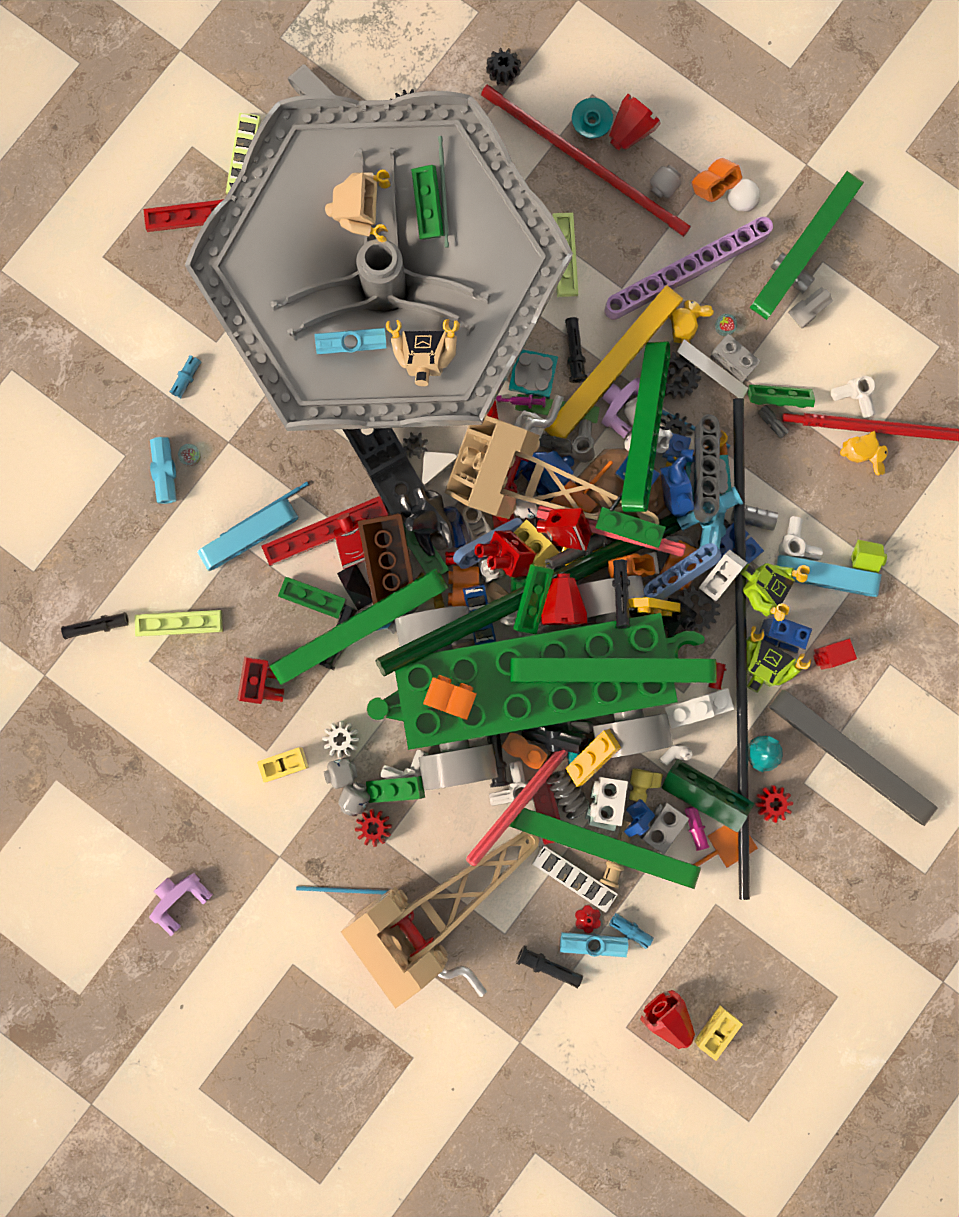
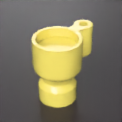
M633 768L630 779L633 790L630 791L629 799L633 801L641 799L646 803V790L649 788H660L663 774Z

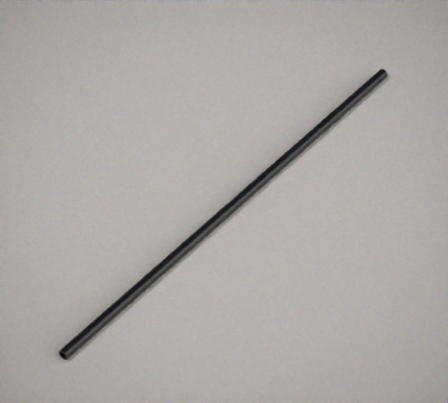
M735 398L733 399L734 486L743 501L742 505L737 504L734 506L735 554L746 562L744 399ZM739 573L735 578L737 792L749 799L746 595L743 592L746 578ZM749 815L738 832L740 900H750Z

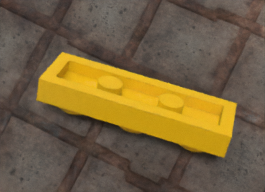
M649 597L630 598L629 608L637 609V613H648V615L661 613L662 617L672 616V612H680V603Z
M610 729L604 730L565 769L577 787L582 786L621 746Z

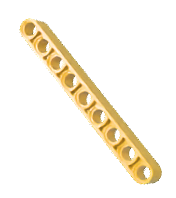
M666 285L559 410L554 423L546 427L544 431L551 436L567 438L683 301V298Z

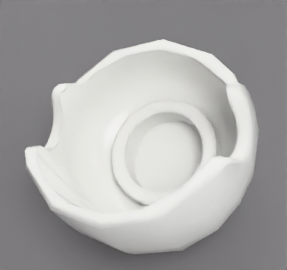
M741 179L735 187L729 189L728 201L730 206L737 211H750L759 203L760 190L757 184L749 179Z

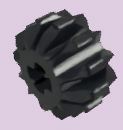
M500 47L499 53L492 51L491 57L487 58L486 72L490 74L489 78L491 81L496 79L497 85L502 81L507 86L508 80L515 82L516 76L520 75L521 61L517 59L518 55L516 52L510 54V48L503 52Z
M669 413L666 415L667 421L661 418V424L663 425L660 426L661 429L671 430V426L679 429V432L676 433L678 435H693L692 431H686L687 428L692 426V423L684 424L687 420L686 416L679 420L680 414L675 413L673 420L672 415Z

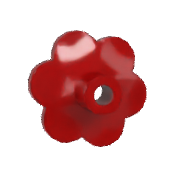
M585 905L582 910H577L575 913L577 919L575 922L576 927L583 929L585 933H592L594 929H598L601 926V921L599 920L601 916L600 911L593 909L590 905Z

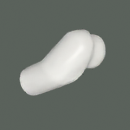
M673 745L659 760L665 766H668L674 759L690 760L693 752L687 746Z

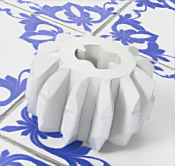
M344 721L339 722V728L334 722L331 723L333 731L328 728L324 730L330 736L322 737L323 741H329V744H326L324 749L332 747L329 753L331 756L338 750V758H342L343 750L347 756H350L351 752L348 748L350 747L352 750L357 749L352 744V741H360L359 738L352 737V735L358 733V730L355 729L349 732L352 727L351 723H348L344 729ZM340 733H343V737H346V742H342V746L338 745L339 742H336V737H339Z

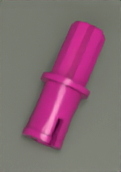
M694 807L686 808L685 814L689 818L688 824L690 827L688 831L692 834L696 851L709 848L704 831L706 827L702 825L698 809Z

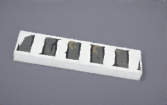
M546 846L542 847L532 863L605 913L618 895Z

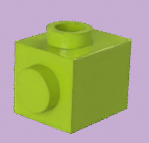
M857 540L851 555L852 568L879 573L881 566H885L887 561V554L884 553L883 544Z

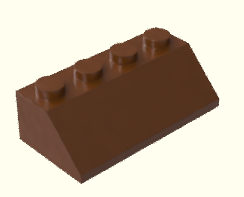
M402 512L358 521L373 605L414 581Z

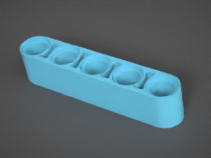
M284 499L200 548L197 553L208 571L214 570L294 523L299 517L289 500Z
M779 555L777 558V566L794 568L796 571L802 565L810 568L809 574H806L808 578L805 582H799L796 577H793L797 583L878 597L881 574L791 556Z

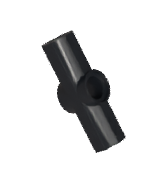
M560 723L522 730V737L544 744L547 750L553 752L565 750L580 754L588 746L586 735L565 730L564 725Z

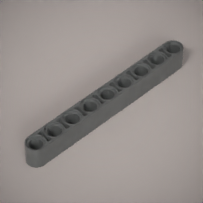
M782 689L769 706L778 716L919 824L925 826L938 809L931 801L789 692Z

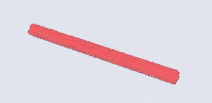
M539 506L537 517L547 520L549 512L553 508ZM586 518L592 533L680 557L684 554L685 544L662 538L659 548L597 529L595 528L597 520Z
M569 751L553 752L467 856L466 860L469 864L475 867L565 759Z

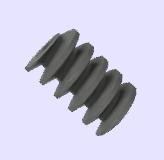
M566 769L555 772L546 780L547 784H552L550 790L556 791L554 797L556 799L560 798L558 804L563 806L562 811L564 813H568L566 815L567 819L577 818L588 809L589 801L585 798L581 787L575 785Z

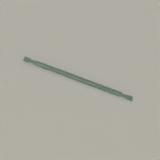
M438 136L443 229L445 236L444 246L449 248L444 152L442 147L443 136Z

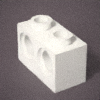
M729 550L700 585L699 589L717 601L742 571L747 562Z
M599 777V781H595L593 794H597L596 803L591 804L590 816H593L594 822L622 826L628 781ZM609 783L615 786V793L611 796H607L604 793V787ZM604 806L612 808V814L608 818H603L601 815V809Z

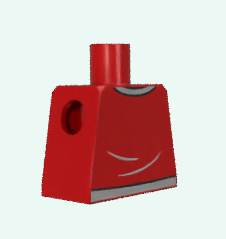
M582 508L552 509L547 520H538L537 532L547 533L553 545L587 551L592 531Z
M348 513L337 518L340 528L333 531L343 569L365 561L358 521L360 520L352 522Z

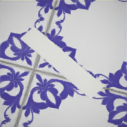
M685 339L683 340L677 351L736 397L744 398L748 390L747 386Z

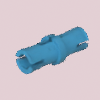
M192 355L188 356L189 358L181 371H178V377L169 391L180 399L189 383L193 382L194 379L192 377L201 364V361L196 357L193 358Z
M615 913L610 920L609 925L622 932L628 940L632 939L645 949H648V946L651 945L654 937L638 928L636 923L627 921L618 913Z

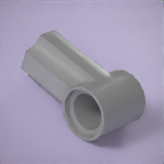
M821 287L805 301L801 300L788 313L802 329L833 301L831 294L827 289Z

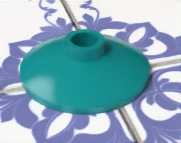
M586 98L581 100L573 109L572 124L581 136L590 139L599 138L611 129L613 112L605 101L599 98ZM593 119L595 123H589L588 120Z

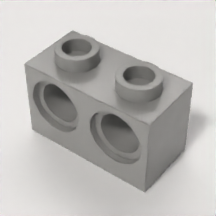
M729 334L726 335L710 355L712 359L741 383L760 363L758 358Z
M666 802L663 805L659 804L653 811L655 816L648 824L649 829L640 837L662 854L667 852L689 820L688 817ZM667 812H672L674 815V820L670 824H666L663 820ZM655 830H659L662 834L661 839L657 842H653L651 839V834Z

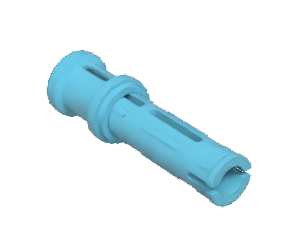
M735 486L732 487L731 491L719 496V511L717 513L724 514L727 512V509L737 504H743ZM703 507L706 513H711L709 508ZM694 511L677 518L682 531L700 522L696 519Z

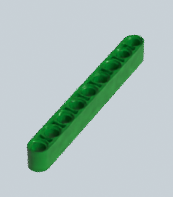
M849 171L845 172L750 306L751 310L766 320L770 317L864 183L862 180Z
M669 341L647 342L645 345L621 500L624 512H647L671 354Z
M437 568L269 665L280 685L284 684L442 593L449 587Z
M511 658L510 682L716 683V659Z
M523 808L509 825V827L692 889H695L701 867L527 808Z

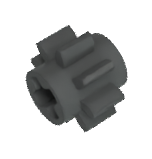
M410 432L408 439L403 438V442L407 444L403 448L405 451H409V458L417 455L421 459L420 454L428 452L427 448L423 446L428 444V440L421 439V432L418 436ZM419 442V447L412 449L411 443Z

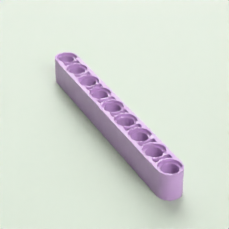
M759 217L610 296L605 306L606 316L613 320L619 319L653 301L666 285L673 290L764 242L773 229L772 221L767 217ZM757 227L764 228L765 232H760ZM739 237H745L748 242H742ZM721 246H726L729 252L722 251ZM702 256L710 257L711 261H704ZM684 266H691L693 268V271L685 270ZM672 275L675 281H669L665 276ZM647 285H654L657 290L651 291L647 288ZM629 295H636L638 297V300L632 301L629 298ZM617 304L620 310H612L610 305Z

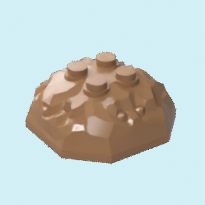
M625 448L604 449L578 475V478L590 483L609 461H613V464L594 485L619 496L623 491L624 481L617 477L615 472L627 458L629 451ZM661 473L651 486L648 511L656 516L666 508ZM575 482V484L578 487L583 486L582 484ZM589 489L586 494L598 504L590 512L591 514L600 512L601 507L610 509L599 492ZM609 498L612 504L616 501L612 498ZM619 511L620 513L640 519L636 512Z

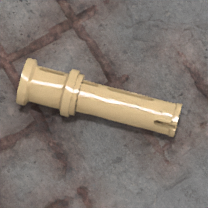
M622 820V826L617 839L630 843L631 837L629 838L624 832L630 822ZM608 860L606 861L607 868L604 877L600 879V882L619 888L618 880L621 871H624L625 867Z

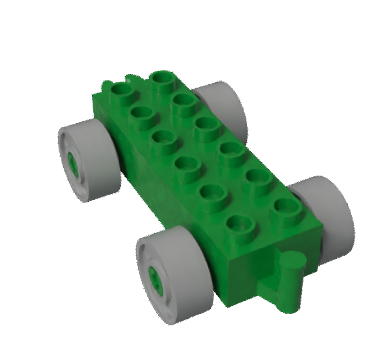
M628 576L630 580V586H628L629 599L645 598L641 576ZM614 578L578 585L577 587L587 612V622L597 621V624L457 649L452 648L453 645L474 640L473 633L395 671L398 690L383 700L380 697L371 699L367 705V713L375 720L389 718L403 721L408 750L433 745L440 746L441 753L418 757L424 790L458 786L498 777L493 744L470 748L468 739L614 714L615 722L593 726L595 738L604 730L610 729L621 746L611 758L669 748L673 746L667 713L644 717L643 708L677 703L674 683L510 682L511 658L679 659L678 651L683 645H701L705 641L704 636L694 631H684L671 638H666L661 613L630 618V628L618 629L616 628L615 587L612 586ZM456 606L433 609L396 618L395 624L399 647L468 614L469 607ZM629 608V614L637 613V609ZM441 675L452 679L450 683L459 687L460 683L473 687L472 692L477 694L467 720L423 704L432 678L437 679Z

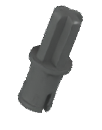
M575 720L560 723L564 725L565 730L575 733L589 734L593 732L594 724L591 721Z

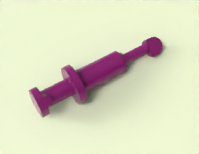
M530 394L529 397L512 396L511 398H502V395L496 397L497 402L526 405L529 409H532L533 405H542V408L546 407V397L534 399L533 394Z

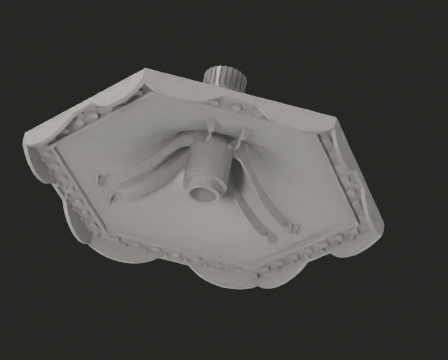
M424 91L406 94L393 100L357 101L343 96L313 94L283 99L277 102L266 115L252 139L242 169L226 198L212 211L199 231L189 252L185 267L287 431L482 425L567 269L573 253L553 216L537 195L529 189L513 164L494 125L472 96L450 91ZM438 136H443L442 147L444 152L449 248L444 246L445 236L426 240L419 239L411 171L413 168L427 165L436 166L443 224ZM382 169L389 173L390 178L388 180L391 184L389 188L383 189L377 182L376 221L374 225H371V227L375 228L377 225L382 224L387 228L388 232L381 231L378 234L379 236L386 237L387 241L385 242L378 241L375 235L370 234L368 237L354 234L342 228L338 221L326 214V204L333 202V189L335 186L343 183L352 173H373V175H376ZM446 319H449V328L452 330L454 328V321L457 320L460 323V328L455 332V336H457L456 356L446 368H443L440 376H429L428 386L416 385L415 376H410L407 369L400 366L394 355L391 342L393 335L386 328L387 322L390 321L391 329L396 330L398 327L396 320H399L402 324L399 334L402 335V331H445L443 329V322ZM385 328L386 349L363 350L352 353H316L315 334ZM347 335L344 339V344L347 347H354L357 344V338L354 335Z

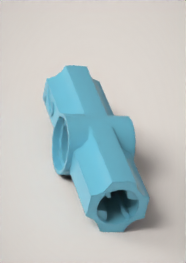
M385 328L315 334L316 353H352L363 350L386 349ZM347 335H354L357 338V344L354 347H347L344 344V339Z
M156 437L150 440L152 454L150 471L152 479L155 481L157 503L169 504L177 501L174 479H176V468L171 456L170 439L168 437Z
M717 513L707 523L700 522L703 529L699 548L705 544L712 543L720 549L721 538L726 534V527L724 526L725 513Z
M561 932L560 952L589 954L594 957L601 955L627 958L628 938L604 936L595 933ZM591 940H598L600 944L596 950L588 948Z

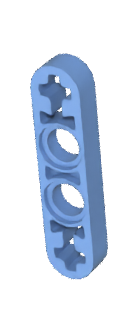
M514 518L464 545L455 552L453 556L454 562L460 568L466 569L487 558H478L475 555V546L477 544H490L494 531L511 530L514 532L524 521L521 518Z
M715 544L703 545L650 581L644 587L645 596L664 600L717 564L721 559V552ZM690 564H697L693 570L687 571V567ZM678 576L674 583H668L671 577Z

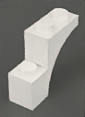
M726 688L667 706L665 710L671 729L734 710L729 690Z

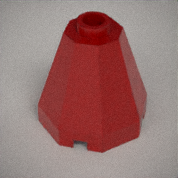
M627 94L621 102L609 137L612 140L610 144L617 150L621 148L627 150L654 132L661 122L657 116L653 119L651 117L653 112L637 98H631V95Z
M556 574V578L551 580L543 608L542 625L586 624L587 612L575 578H570V574Z
M674 990L668 991L670 994L668 996H665L664 993L658 994L645 1006L643 1011L646 1015L645 1017L641 1015V1022L652 1033L676 1048H688L693 1043L695 1032L685 1001Z

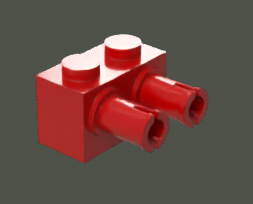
M511 530L494 531L490 544H477L475 546V555L478 558L488 557L487 566L490 570L503 569L508 576L514 578L517 576H527L530 565L536 556V553Z
M244 656L237 697L239 701L261 704L263 699L283 702L284 697L275 694L284 695V688L265 686L267 678L277 679L269 667L268 660Z

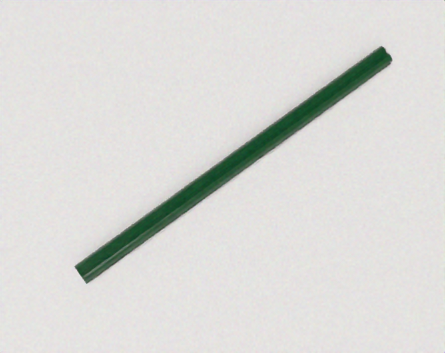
M670 514L659 520V525L666 527L662 538L681 530L677 521L678 517ZM617 540L554 571L552 579L556 578V574H570V578H575V581H578L608 566L609 560L631 555L645 547ZM525 586L378 657L375 662L380 669V673L385 677L518 611Z

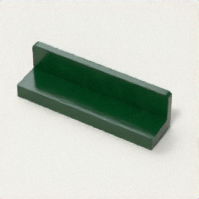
M679 759L676 760L668 772L662 785L663 790L735 832L740 831L755 804Z

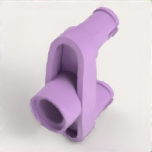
M638 377L623 389L612 384L602 397L610 406L601 423L607 428L611 427L623 439L631 431L632 427L617 416L618 412L632 395L638 396L640 383Z
M195 873L190 874L176 885L167 877L153 891L161 900L149 918L155 924L158 923L170 936L181 927L167 913V909L186 891H190L204 904L213 895L199 882L200 878Z

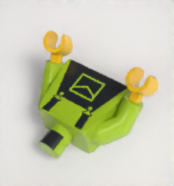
M748 563L740 572V574L748 579L743 592L749 598L754 610L762 612L766 617L774 614L777 621H782L785 615L789 613V606L782 603L795 582L793 577H796L799 582H805L808 578L806 574H809L810 568L802 565L796 571L794 568L765 563L755 569Z
M756 626L751 628V636L747 639V674L752 676L747 688L758 693L763 683L769 687L774 685L780 686L792 680L802 669H807L810 666L811 659L807 663L801 661L805 656L804 653L800 654L797 662H795L796 659L763 639L764 629H762L760 634H755Z

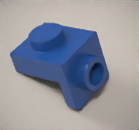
M672 433L673 437L669 441V448L663 452L662 458H666L667 462L673 464L675 462L673 457L678 458L681 456L682 449H689L690 437Z
M639 799L626 808V811L634 820L624 832L630 838L636 834L640 836L649 829L648 824L655 815L643 800Z

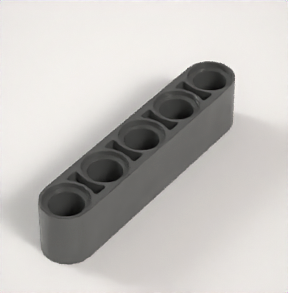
M711 414L703 416L695 427L694 515L702 523L711 521L719 511L720 424L717 417ZM703 425L709 426L711 430L705 429ZM703 445H707L711 451L706 450ZM703 465L708 466L711 471H706ZM703 486H707L711 492H706ZM703 507L709 508L711 513H706Z

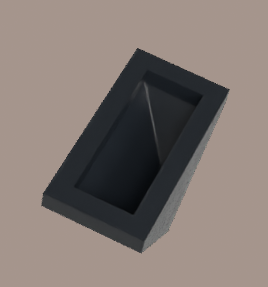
M356 564L337 573L358 611L373 603L370 587Z

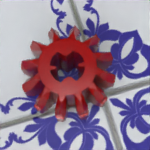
M771 785L770 791L764 787L762 789L764 795L757 794V797L762 799L761 802H755V806L762 807L757 813L759 815L765 814L764 820L769 821L772 819L774 823L778 822V817L783 821L786 820L784 812L787 814L792 813L790 809H787V806L793 805V802L787 801L791 794H784L783 787L777 790L775 785ZM778 801V805L770 806V802Z
M371 809L370 817L366 812H363L362 816L365 821L359 818L356 820L362 827H356L355 831L363 832L357 838L361 840L365 836L367 839L364 845L366 846L369 844L370 839L372 840L373 847H376L377 839L382 844L386 842L382 835L386 837L391 836V833L385 831V829L392 828V824L385 825L384 823L390 817L386 816L382 820L380 818L383 814L382 810L375 816V810ZM370 822H373V825L375 823L379 825L377 828L378 833H374V831L371 833L369 831L371 827Z

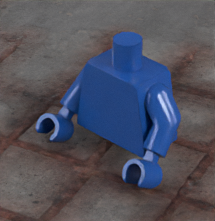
M682 449L681 456L671 466L660 468L665 506L678 518L694 510L692 485L684 470L687 462L694 463L695 456H693L694 450Z
M556 451L533 453V457L571 475L574 474L570 468L574 465V459L571 456L561 458ZM521 460L514 480L519 479L522 474L530 482L536 463L530 460L529 462ZM544 467L536 491L540 495L561 491ZM554 472L563 486L571 480ZM554 497L544 500L550 502Z

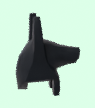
M422 486L413 490L416 498L414 506L411 505L406 493L397 497L401 512L407 518L404 523L408 531H414L419 545L429 557L435 555L430 534L436 531L441 533L449 549L455 547L453 528L444 512L441 494L433 490L424 491Z

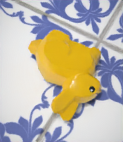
M687 300L683 303L684 308L676 309L669 317L672 323L673 341L681 344L684 339L691 344L690 340L694 338L698 330V317H710L714 314L711 306H700L693 300Z
M875 431L861 437L850 438L848 441L843 442V448L840 451L841 456H846L850 461L856 463L870 460L873 463L876 475L885 474L883 461L887 457L888 449L884 445L879 446Z

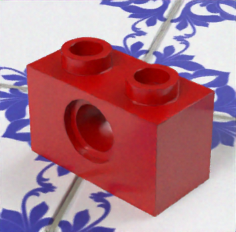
M850 638L814 649L815 654L813 655L816 665L820 666L821 670L833 668L857 659Z

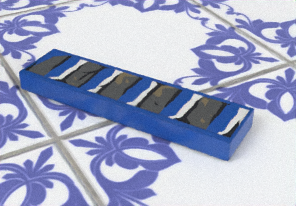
M484 584L463 588L469 613L488 604ZM493 623L473 632L475 645L496 642Z

